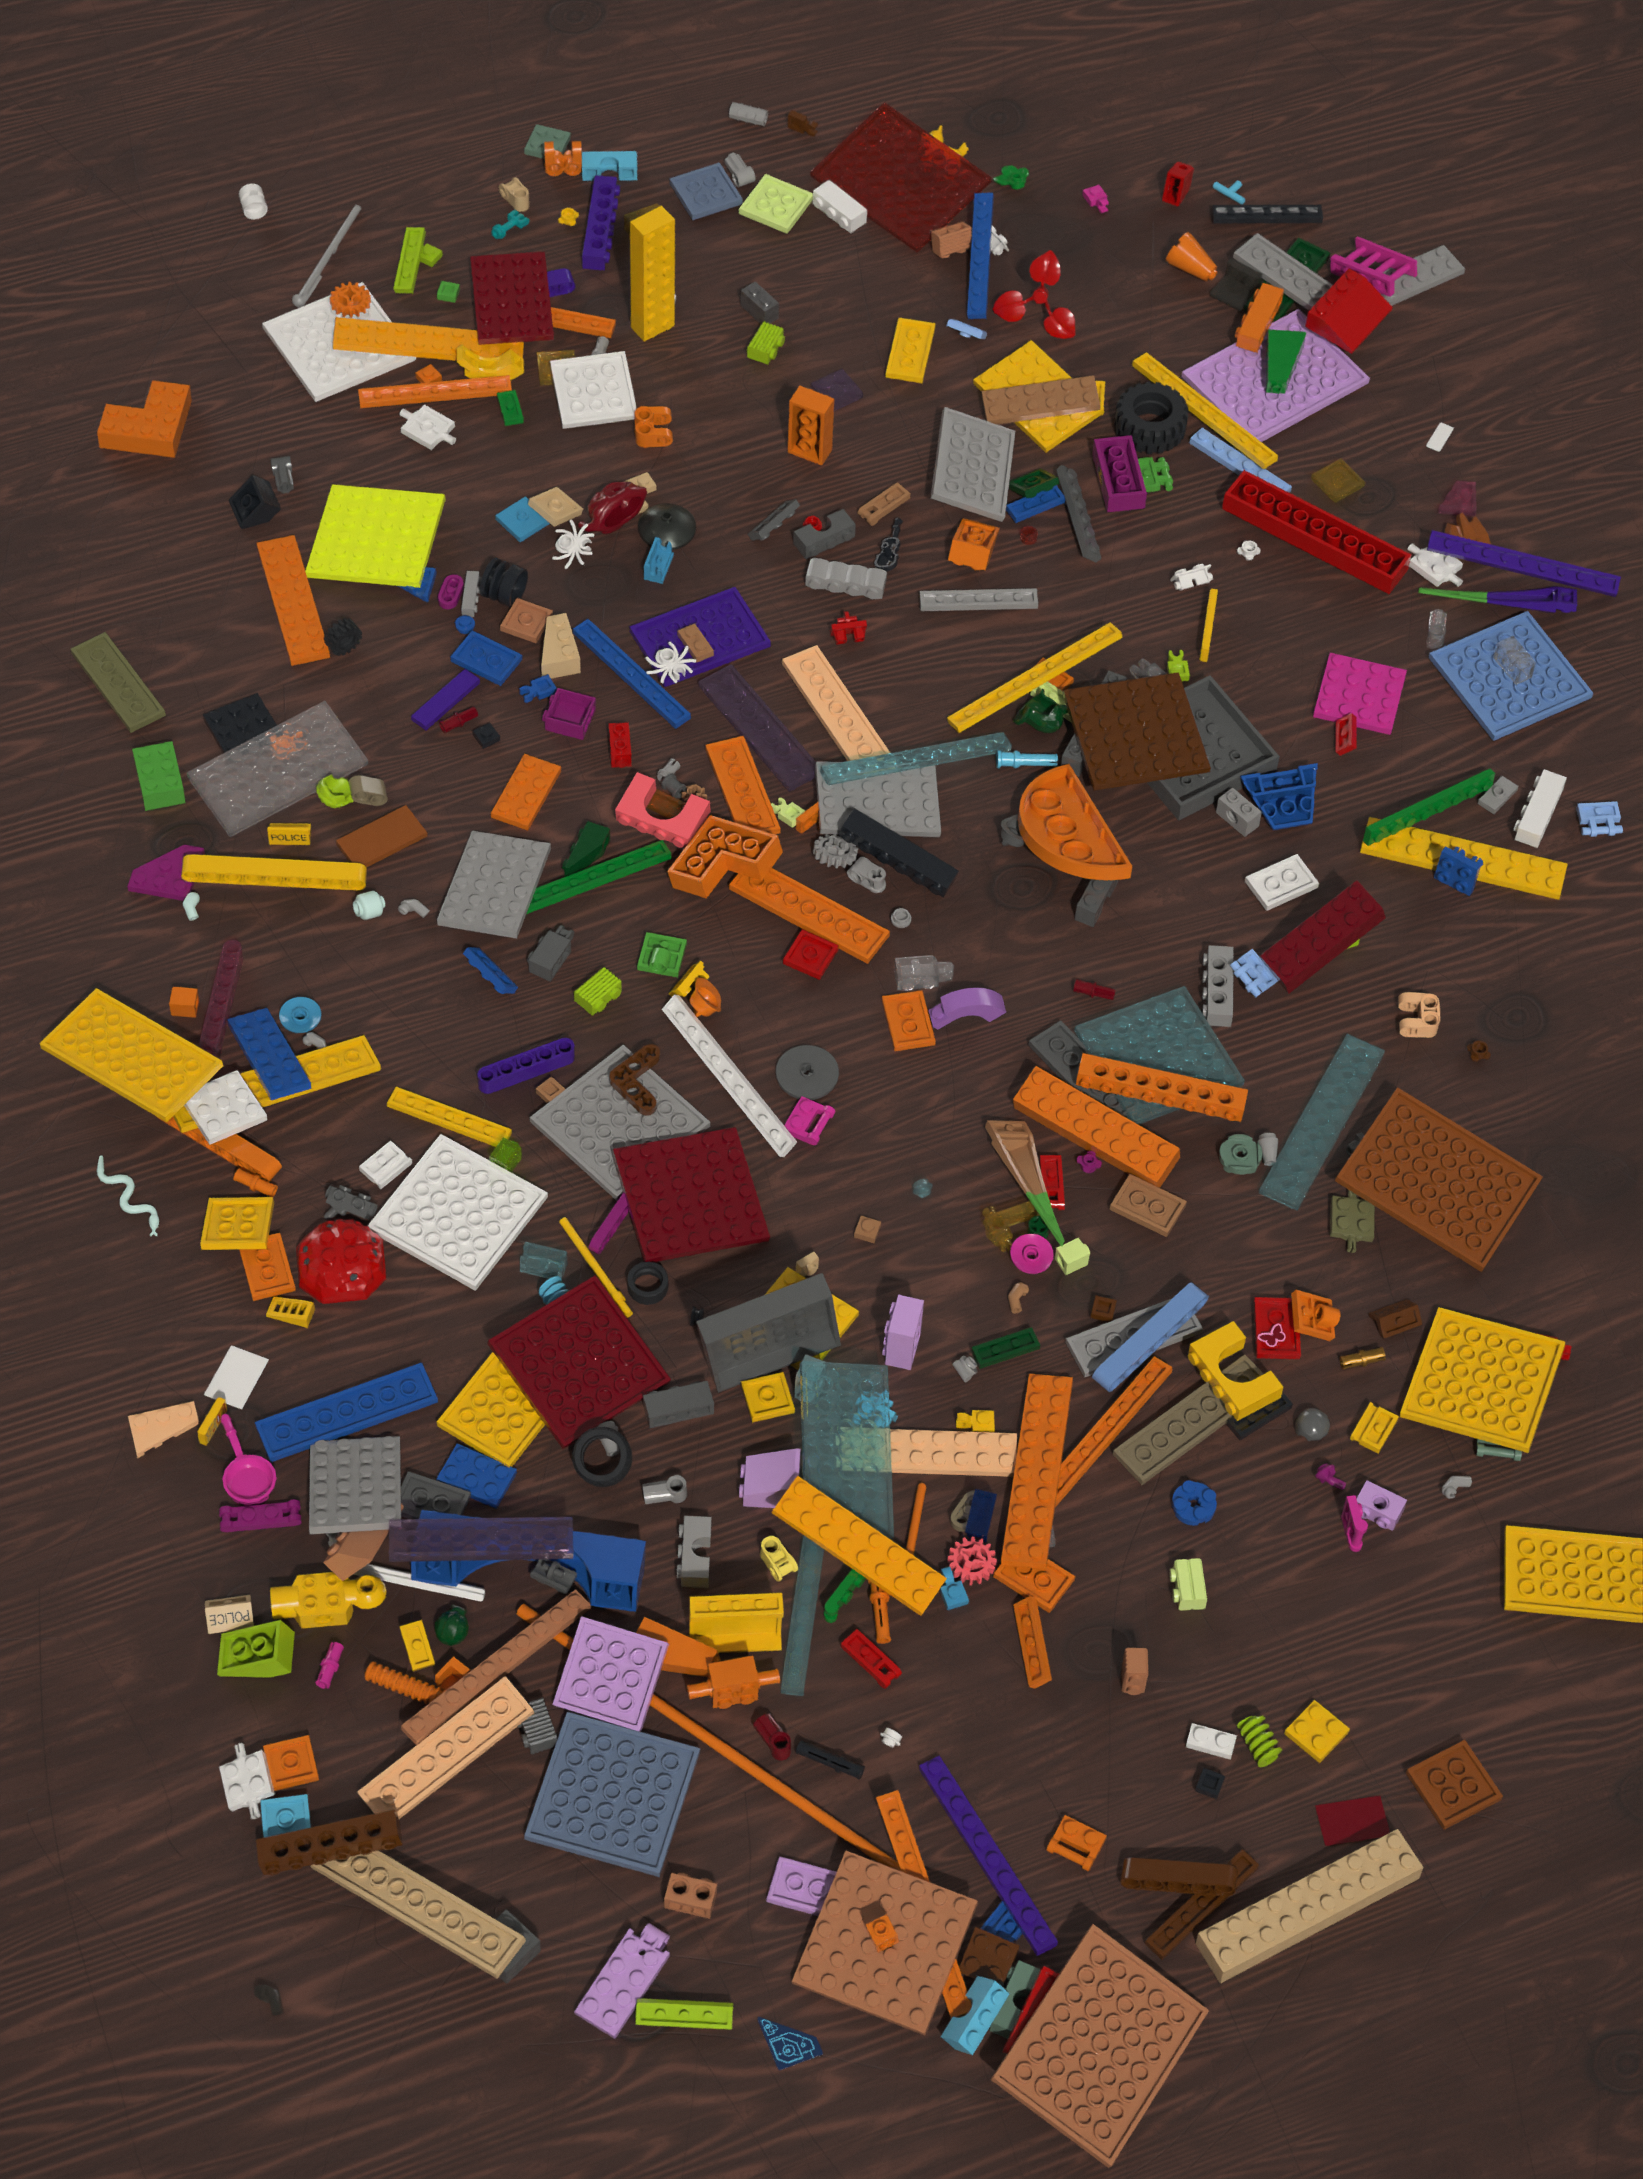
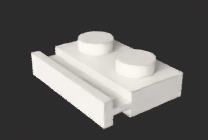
M389 1141L359 1166V1171L382 1189L412 1164V1159L408 1158L392 1141Z

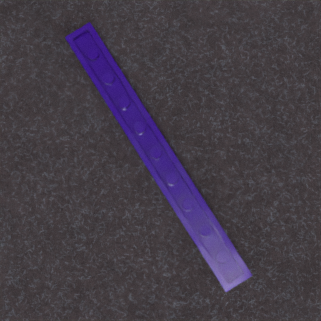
M1434 530L1431 531L1427 551L1613 597L1617 595L1621 579L1620 576Z
M937 1756L919 1765L921 1774L1036 1956L1058 1945L1057 1939L941 1757Z

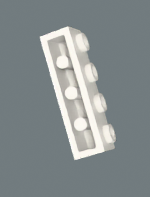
M1545 769L1541 777H1536L1533 785L1535 791H1530L1527 798L1529 804L1528 806H1523L1520 814L1523 818L1522 820H1517L1514 831L1517 832L1516 841L1538 848L1562 794L1567 777Z

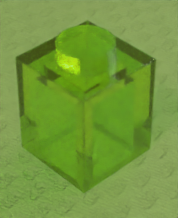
M502 1138L490 1154V1161L512 1172L522 1159L521 1146L515 1141Z

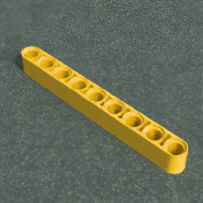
M191 854L183 857L181 877L188 882L357 891L364 889L366 886L367 868L360 863Z

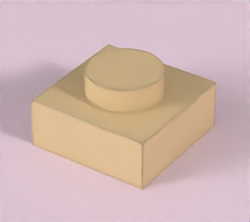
M812 1252L796 1262V1272L805 1277L817 1271L819 1257L816 1253Z

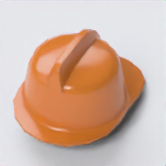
M701 977L697 978L695 990L689 999L691 1006L694 1008L695 1016L703 1015L708 1017L716 1011L720 1012L721 996L718 990L708 980Z

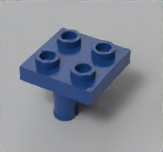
M1445 846L1441 852L1434 878L1470 896L1474 891L1483 860L1479 858L1475 862L1478 858L1477 856L1469 859L1465 857L1463 849L1459 851L1460 847H1455L1451 850Z

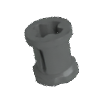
M674 774L666 776L661 783V787L664 790H668L675 800L681 799L682 792H686V785L681 784Z

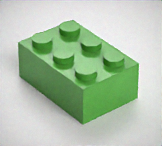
M173 742L132 749L145 811L184 804V790Z

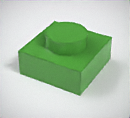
M441 281L437 292V300L455 303L460 291V284Z

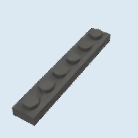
M1061 465L1056 470L1082 555L1097 563L1102 559L1099 551L1100 548L1096 542L1095 532L1092 529L1091 519L1086 509V503L1083 500L1077 474L1073 469Z

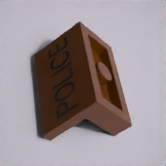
M1408 1299L1368 1313L1370 1318L1377 1321L1379 1334L1383 1339L1423 1325L1418 1304Z

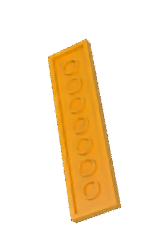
M798 1475L772 1511V1514L920 1616H922L947 1579Z

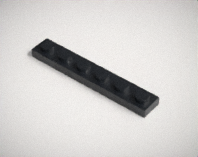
M1212 205L1213 224L1323 222L1322 205Z

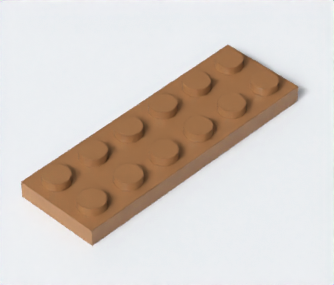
M1094 375L982 391L986 421L994 424L1100 410Z

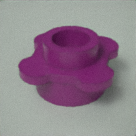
M1088 1151L1086 1155L1077 1157V1163L1080 1164L1083 1172L1093 1173L1102 1166V1162L1096 1158L1095 1152Z

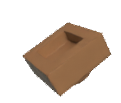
M550 1077L536 1088V1094L548 1104L566 1089L553 1077Z
M861 1216L854 1233V1238L875 1244L881 1228V1221Z

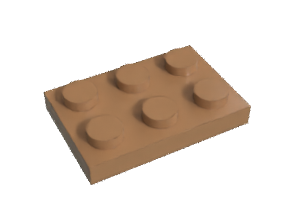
M1129 1174L1111 1203L1110 1210L1167 1237L1186 1207L1187 1201Z

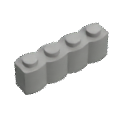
M819 558L810 559L806 574V586L812 589H826L833 593L845 592L851 596L863 595L870 599H882L887 581V572L882 569H868L860 565H847L836 561L829 562Z

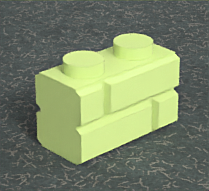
M1198 1558L1174 1561V1566L1170 1569V1581L1175 1582L1176 1589L1172 1590L1173 1602L1178 1603V1610L1206 1608L1207 1594L1202 1560Z

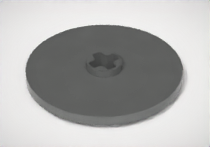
M801 1045L786 1051L780 1057L776 1066V1079L779 1086L788 1095L800 1099L801 1096L810 1100L822 1098L835 1088L839 1078V1067L835 1058L828 1051L812 1045ZM807 1070L811 1071V1073L809 1072L808 1075L804 1074L807 1072Z

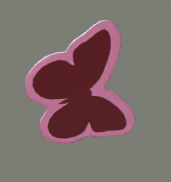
M1275 1324L1271 1333H1261L1257 1338L1268 1346L1274 1347L1278 1341H1284L1286 1336L1282 1332L1281 1324Z

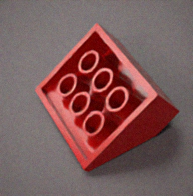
M1349 268L1308 311L1305 327L1352 354L1392 311L1393 307L1364 276Z

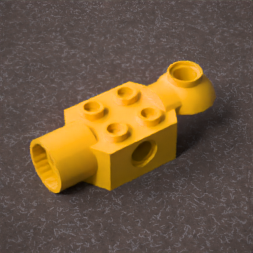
M333 1572L297 1575L292 1586L270 1588L273 1619L295 1618L302 1629L346 1625L352 1617L353 1605L361 1609L377 1607L386 1597V1586L380 1578L367 1574L359 1576L355 1580L347 1578L344 1581ZM365 1588H372V1590L368 1592L363 1591V1589Z

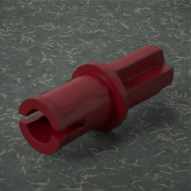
M471 707L459 714L455 712L453 716L440 721L439 726L445 734L459 726L463 727V723L478 717V711L475 707Z
M1076 979L1073 992L1091 996V998L1097 996L1113 1000L1116 990L1099 986L1097 982L1091 983Z

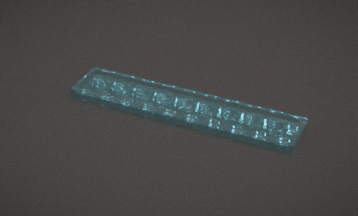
M1349 1034L1346 1035L1277 1157V1162L1274 1163L1263 1182L1259 1194L1298 1211L1381 1062L1385 1050Z

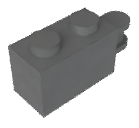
M560 925L555 933L549 930L545 937L542 936L538 942L537 949L528 956L529 972L551 982L571 953V940L574 937L575 931H568L564 926Z

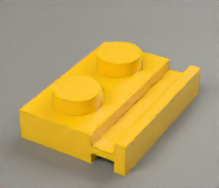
M1370 1402L1351 1434L1350 1440H1355L1360 1445L1379 1454L1396 1425L1399 1416L1381 1407L1378 1408Z

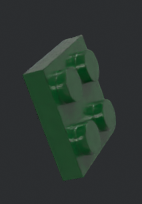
M1040 468L1009 481V489L1026 498H1033L1037 493L1052 490L1054 486L1060 483L1057 476Z

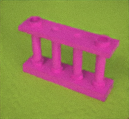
M1360 237L1355 238L1356 250L1346 258L1337 254L1330 257L1332 274L1341 277L1350 268L1364 276L1379 293L1389 297L1395 293L1394 281L1403 274H1408L1412 277L1417 276V260ZM1359 256L1367 258L1360 264L1354 262ZM1374 262L1382 264L1375 270L1369 268ZM1389 268L1395 269L1396 271L1390 276L1383 273Z

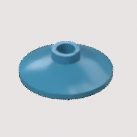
M296 997L282 1005L279 1019L285 1029L294 1033H305L311 1031L319 1024L321 1009L310 998Z

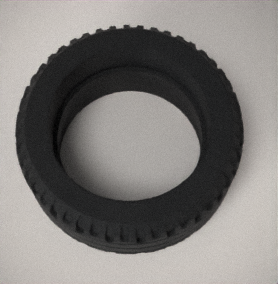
M595 1427L587 1430L577 1439L572 1451V1462L576 1472L584 1481L597 1487H609L623 1480L628 1474L632 1464V1450L628 1441L618 1431L608 1427ZM610 1439L620 1449V1462L611 1473L602 1476L595 1475L584 1464L585 1451L595 1440Z

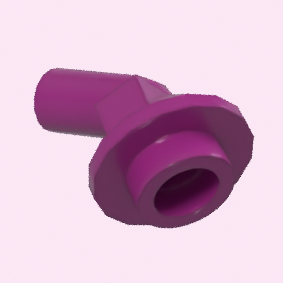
M1326 1463L1317 1469L1318 1473L1315 1477L1321 1483L1327 1482L1340 1490L1345 1488L1346 1482L1334 1477L1336 1473L1334 1465Z

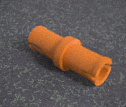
M241 1168L237 1169L233 1178L234 1181L250 1187L251 1191H259L269 1197H274L278 1189L277 1185L263 1180L262 1176L250 1174Z

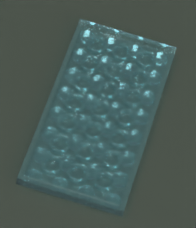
M802 1361L800 1363L803 1480L892 1540L894 1538L888 1366Z

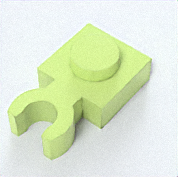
M778 798L779 805L771 803L774 813L778 814V819L791 827L796 825V818L805 812L804 809L793 802L787 805L783 798Z

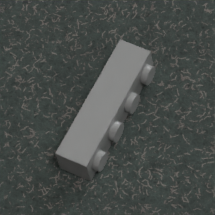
M467 571L461 608L462 616L474 617L475 612L477 613L476 603L479 602L477 594H480L479 584H481V577H479L478 571Z

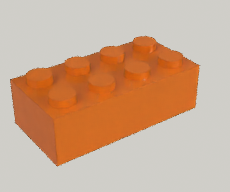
M803 386L798 387L789 403L788 453L819 465L824 464L832 451L834 398Z

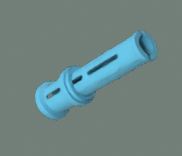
M997 750L996 753L997 768L1001 766H1013L1015 769L1019 768V766L1057 767V754H1020L1017 750H1014V752H1001V750Z

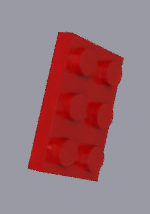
M1255 1297L1256 1358L1300 1359V1333L1294 1332L1292 1298ZM1275 1324H1281L1282 1332H1284L1286 1337L1284 1341H1278L1276 1346H1268L1257 1338L1261 1333H1271Z

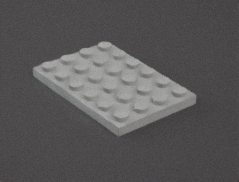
M945 407L941 416L931 499L1002 522L1006 512L1015 431Z
M816 762L815 774L820 834H840L842 825L855 808L900 836L940 837L941 824L935 765Z
M472 831L437 918V924L439 926L517 938L549 856L551 844Z
M400 1436L319 1440L315 1444L310 1445V1534L401 1529Z

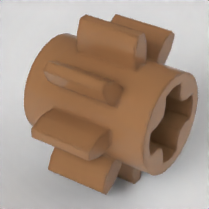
M697 784L686 786V792H682L684 806L691 794L707 800L705 788H701Z

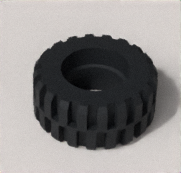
M1145 382L1142 385L1141 383L1135 384L1134 388L1130 387L1125 390L1117 401L1114 421L1115 432L1118 437L1132 435L1136 452L1142 453L1143 451L1147 452V454L1157 452V454H1160L1164 450L1169 451L1181 443L1185 436L1188 405L1184 397L1180 396L1177 390H1172L1171 386H1163L1159 382H1156V384H1151V382ZM1154 414L1162 417L1164 420L1148 422L1138 416Z

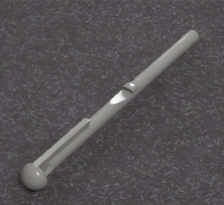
M359 205L354 206L300 293L293 295L292 303L296 307H303L323 277L320 274L331 255L337 251L338 245L361 210Z

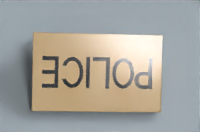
M251 1595L205 1601L208 1634L235 1631L254 1626Z

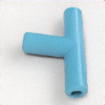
M1236 181L1229 189L1218 182L1213 184L1215 190L1241 205L1244 204L1245 198L1235 193L1242 186L1240 181Z

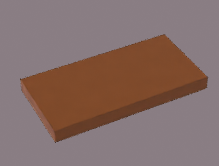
M407 805L337 839L336 845L350 863H360L367 868L426 838L427 831Z

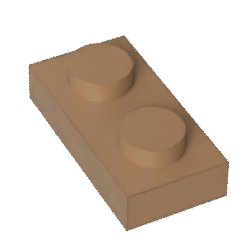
M695 623L678 630V637L685 647H689L688 651L693 659L696 660V663L714 656L713 648Z

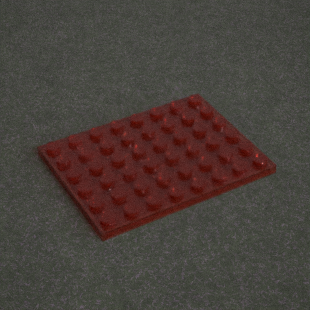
M885 102L810 172L811 177L821 184L828 180L833 182L867 209L868 218L917 253L932 239V231L944 228L974 199L975 193H980L992 182L991 176Z

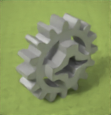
M825 834V838L820 836L818 840H815L813 849L815 859H820L821 864L827 863V867L834 865L835 868H838V866L846 868V864L852 865L853 861H856L858 852L856 845L846 842L841 836L837 837L836 834L832 836Z

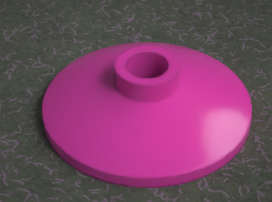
M1025 1234L1013 1242L1010 1256L1013 1264L1022 1272L1038 1274L1045 1271L1051 1265L1053 1249L1044 1237L1037 1234ZM1032 1255L1034 1259H1029L1027 1256Z

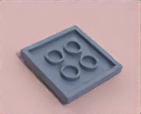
M720 162L670 178L671 187L692 220L743 204L741 195Z

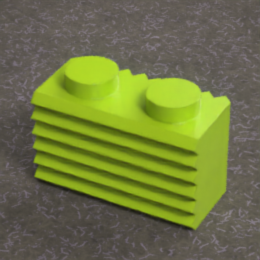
M765 321L762 322L747 347V358L769 365V362L775 359L778 347H782L784 344L783 328L766 323Z
M603 967L574 991V1001L591 1015H594L597 1011L601 1012L609 1001L615 1000L620 996L621 980Z

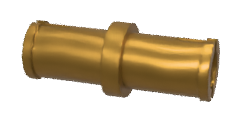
M1383 1347L1368 1351L1358 1350V1353L1339 1357L1343 1370L1360 1365L1361 1367H1366L1369 1363L1386 1360Z

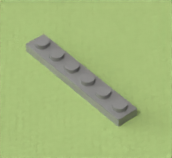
M1037 588L920 591L919 595L921 611L1038 609Z

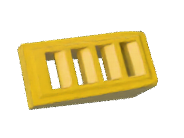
M273 1297L266 1317L308 1328L315 1311V1306L313 1302ZM276 1305H281L279 1311L275 1312ZM285 1306L288 1307L287 1312L283 1313ZM296 1309L295 1313L291 1314L292 1310Z

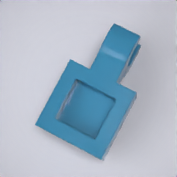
M950 1567L941 1569V1575L947 1578L944 1582L945 1586H942L939 1590L946 1609L951 1610L969 1604L962 1581H954Z

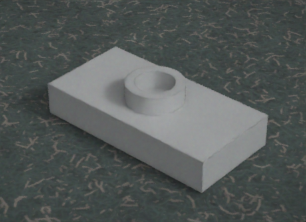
M1501 776L1479 799L1478 804L1492 814H1495L1517 792L1519 786Z

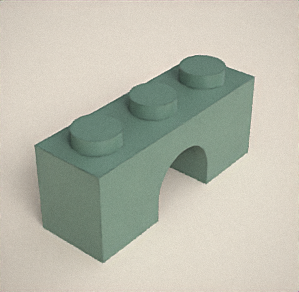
M1020 1960L1016 1968H1010L1006 1978L1009 1983L1007 1988H1004L1009 1993V1996L990 2026L991 2032L1007 2039L1009 2038L1021 2012L1013 2002L1017 1998L1028 1997L1040 1969Z

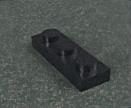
M1282 1392L1280 1399L1239 1421L1232 1417L1227 1420L1226 1425L1239 1440H1242L1292 1409L1293 1403Z

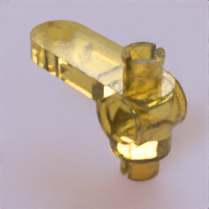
M1031 1201L996 1212L994 1206H990L991 1211H989L988 1207L982 1211L985 1217L983 1225L986 1229V1236L995 1246L1000 1247L1001 1252H1006L1005 1247L1008 1251L1011 1250L1013 1234L1009 1228L1010 1226L1030 1220L1034 1216H1040Z

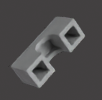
M684 1516V1524L679 1525V1538H683V1545L678 1544V1558H682V1565H677V1578H681V1587L708 1588L709 1557H699L694 1554V1551L700 1547H710L711 1517Z

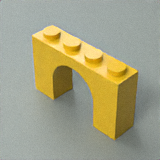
M1233 1321L1191 1343L1188 1359L1192 1365L1197 1366L1202 1379L1211 1385L1214 1395L1223 1401L1229 1415H1233L1239 1421L1280 1399L1283 1386L1272 1371L1245 1383L1234 1382L1222 1374L1219 1369V1363L1228 1356L1242 1350L1245 1345L1246 1337Z

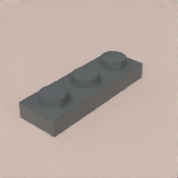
M796 499L785 501L748 533L750 539H760L762 541L769 537L770 531L779 528L785 518L787 519L795 514V510L800 506Z

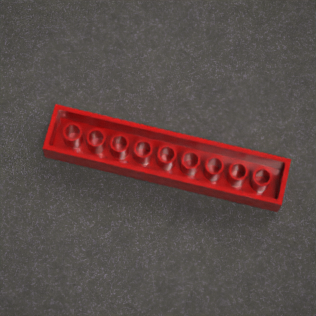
M1245 470L1224 495L1223 510L1387 594L1391 593L1408 571L1411 554Z

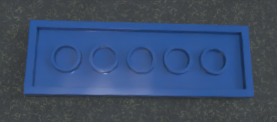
M267 1008L227 1019L231 1032L270 1100L311 1089L310 1080Z

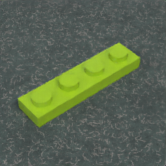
M406 227L394 284L395 293L413 294L426 234L425 228Z
M637 1998L636 2025L732 2029L733 2003Z

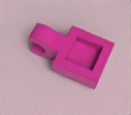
M1100 185L1083 190L1082 195L1091 207L1096 205L1100 213L1108 212L1105 206L1109 204L1107 195Z

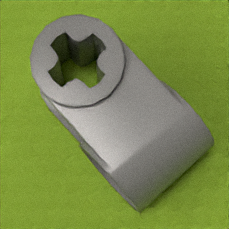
M859 857L847 871L848 877L853 882L862 885L873 893L883 892L886 888L884 880L886 877L885 870L865 857Z

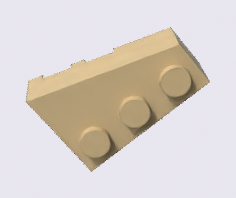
M566 613L547 616L541 664L542 677L549 675L552 679L581 673L580 656Z

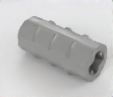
M732 102L729 118L765 126L768 110Z

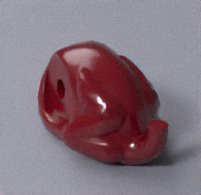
M632 482L609 483L600 492H596L588 504V514L592 521L589 524L580 521L578 527L581 529L585 524H588L584 531L600 532L604 535L621 529L625 523L629 522L640 512L647 496V489L637 486Z

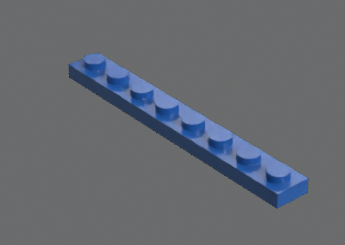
M975 193L968 319L987 318L993 193Z
M589 619L573 628V634L675 729L691 719V714Z

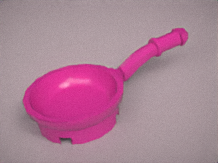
M223 1414L220 1420L236 1456L235 1460L224 1471L222 1478L224 1489L238 1504L241 1503L244 1506L260 1505L267 1501L275 1487L277 1480L275 1469L268 1460L261 1456L243 1455L236 1435L237 1431L233 1427L231 1417L228 1414Z

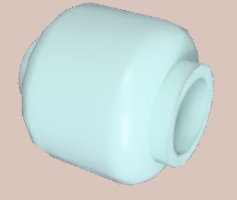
M375 891L359 894L353 902L356 916L363 920L381 916L385 907L384 898Z

